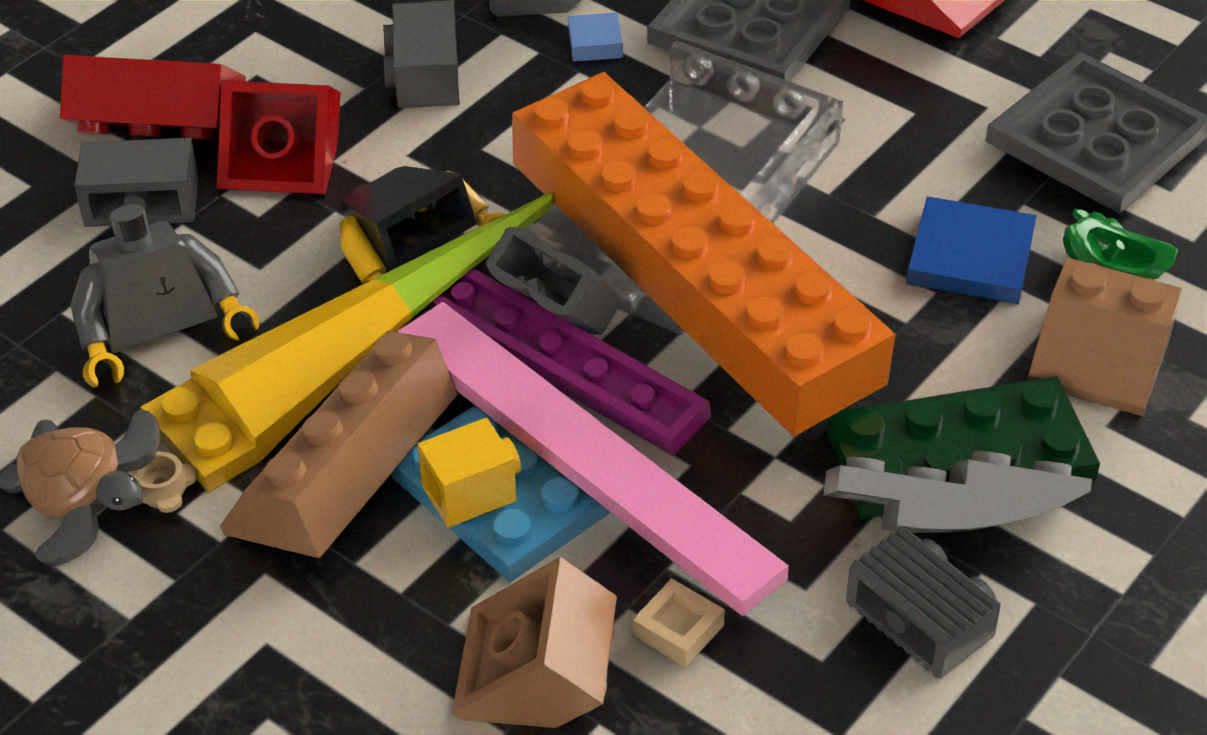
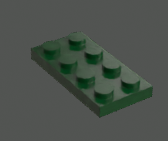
M1058 376L844 410L827 418L826 431L839 465L846 466L847 457L871 458L884 461V472L908 475V467H927L947 472L946 482H949L951 465L968 459L972 460L974 451L1011 456L1010 466L1033 469L1034 461L1064 463L1072 466L1071 476L1092 480L1097 479L1100 461ZM853 500L860 519L883 516L884 505Z

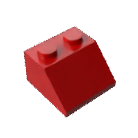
M222 80L216 189L325 195L338 147L341 92L329 85Z

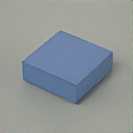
M618 13L567 16L568 35L573 61L623 58V40Z

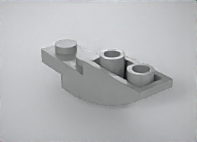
M974 451L972 460L968 459L951 465L949 482H946L947 472L939 469L908 467V475L884 472V461L863 457H847L846 466L839 465L826 471L823 495L884 505L881 530L897 531L902 526L911 533H952L1003 525L1032 518L1062 507L1091 492L1092 479L1071 476L1072 466L1068 464L1034 461L1033 469L1010 466L1011 456L986 451Z

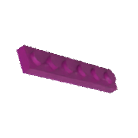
M474 268L423 309L425 312H428L444 302L555 388L672 456L711 417L710 401L572 323L558 318L540 305Z

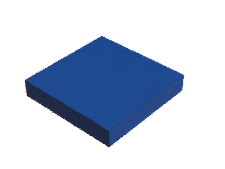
M927 196L908 267L906 284L1019 304L1037 215Z

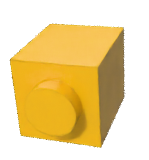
M487 417L417 443L421 485L447 528L516 501L515 474L521 472L518 452L510 438L505 437L501 439Z

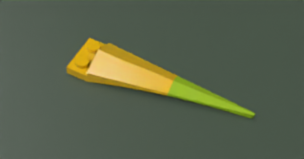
M553 193L543 195L190 369L191 379L140 407L141 410H147L154 415L159 424L160 440L180 459L182 464H190L195 469L196 480L209 493L260 463L307 414L350 374L387 331L397 332L457 280L492 253L506 228L517 227L525 229L550 211L554 205Z

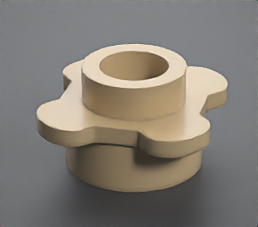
M157 451L148 465L142 469L132 471V476L141 485L143 503L158 508L159 511L165 513L175 511L181 507V496L184 490L197 479L196 471L190 464H182L177 456L164 451Z

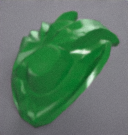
M1074 209L1072 215L1078 221L1069 225L1063 231L1064 248L1071 259L1093 263L1101 267L1147 279H1158L1174 265L1178 249L1172 244L1125 230L1116 219H1106L1103 214L1098 212L1088 213L1081 209Z

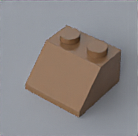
M1066 258L1051 295L1027 381L1058 376L1066 394L1069 396L1143 416L1170 340L1182 288L1101 267L1093 263Z
M560 556L471 607L452 714L466 721L557 728L602 705L607 690L606 678L611 641L614 635L613 623L617 596Z

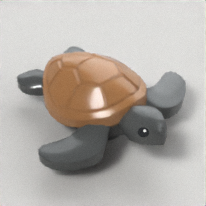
M144 409L134 413L125 436L116 444L109 436L99 430L80 427L59 429L52 420L46 419L40 420L32 432L31 439L19 449L17 464H11L0 474V488L8 494H16L23 491L33 508L45 517H63V521L56 532L38 547L35 556L39 561L47 566H59L70 562L87 551L97 539L99 528L96 512L105 507L111 510H126L143 503L140 483L127 472L142 469L152 461L157 453L160 430L158 421L152 413Z

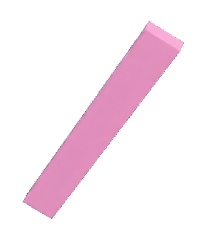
M444 302L398 330L399 333L436 339L455 390L741 616L745 615L788 580L789 565Z

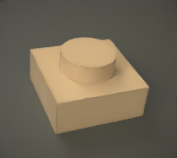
M671 578L633 618L632 636L686 668L724 626L725 609Z

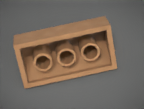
M387 331L245 489L220 525L223 534L320 558L457 396L437 340Z

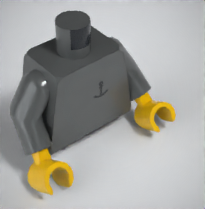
M137 204L121 206L111 212L110 220L115 237L96 242L89 248L90 265L81 271L70 303L81 349L89 352L90 359L83 367V377L85 382L91 387H98L95 366L99 361H103L110 366L115 384L119 383L124 375L122 361L116 355L107 353L105 347L107 345L112 353H116L217 318L216 307H221L225 315L222 320L223 331L233 340H239L230 325L231 318L235 313H244L249 317L254 330L257 331L259 328V318L256 312L247 306H240L236 298L240 293L220 257L193 235H177L168 222L160 221L149 225L144 207Z

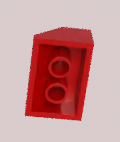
M63 55L60 119L77 124V132L84 134L109 135L110 126L129 127V136L161 138L162 129L181 130V138H191L194 141H213V132H219L222 80L246 81V76L216 63Z

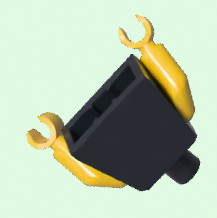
M402 166L393 169L367 185L356 186L349 195L343 197L341 207L345 218L340 222V244L346 259L361 283L365 284L385 274L386 271H391L434 250L476 224L481 227L505 214H489L487 212L489 205L463 180L462 174L451 171Z

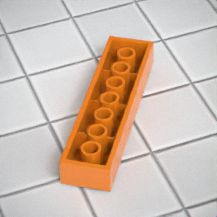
M605 72L512 113L513 164L544 195L553 193L554 204L793 437L888 385L896 334Z

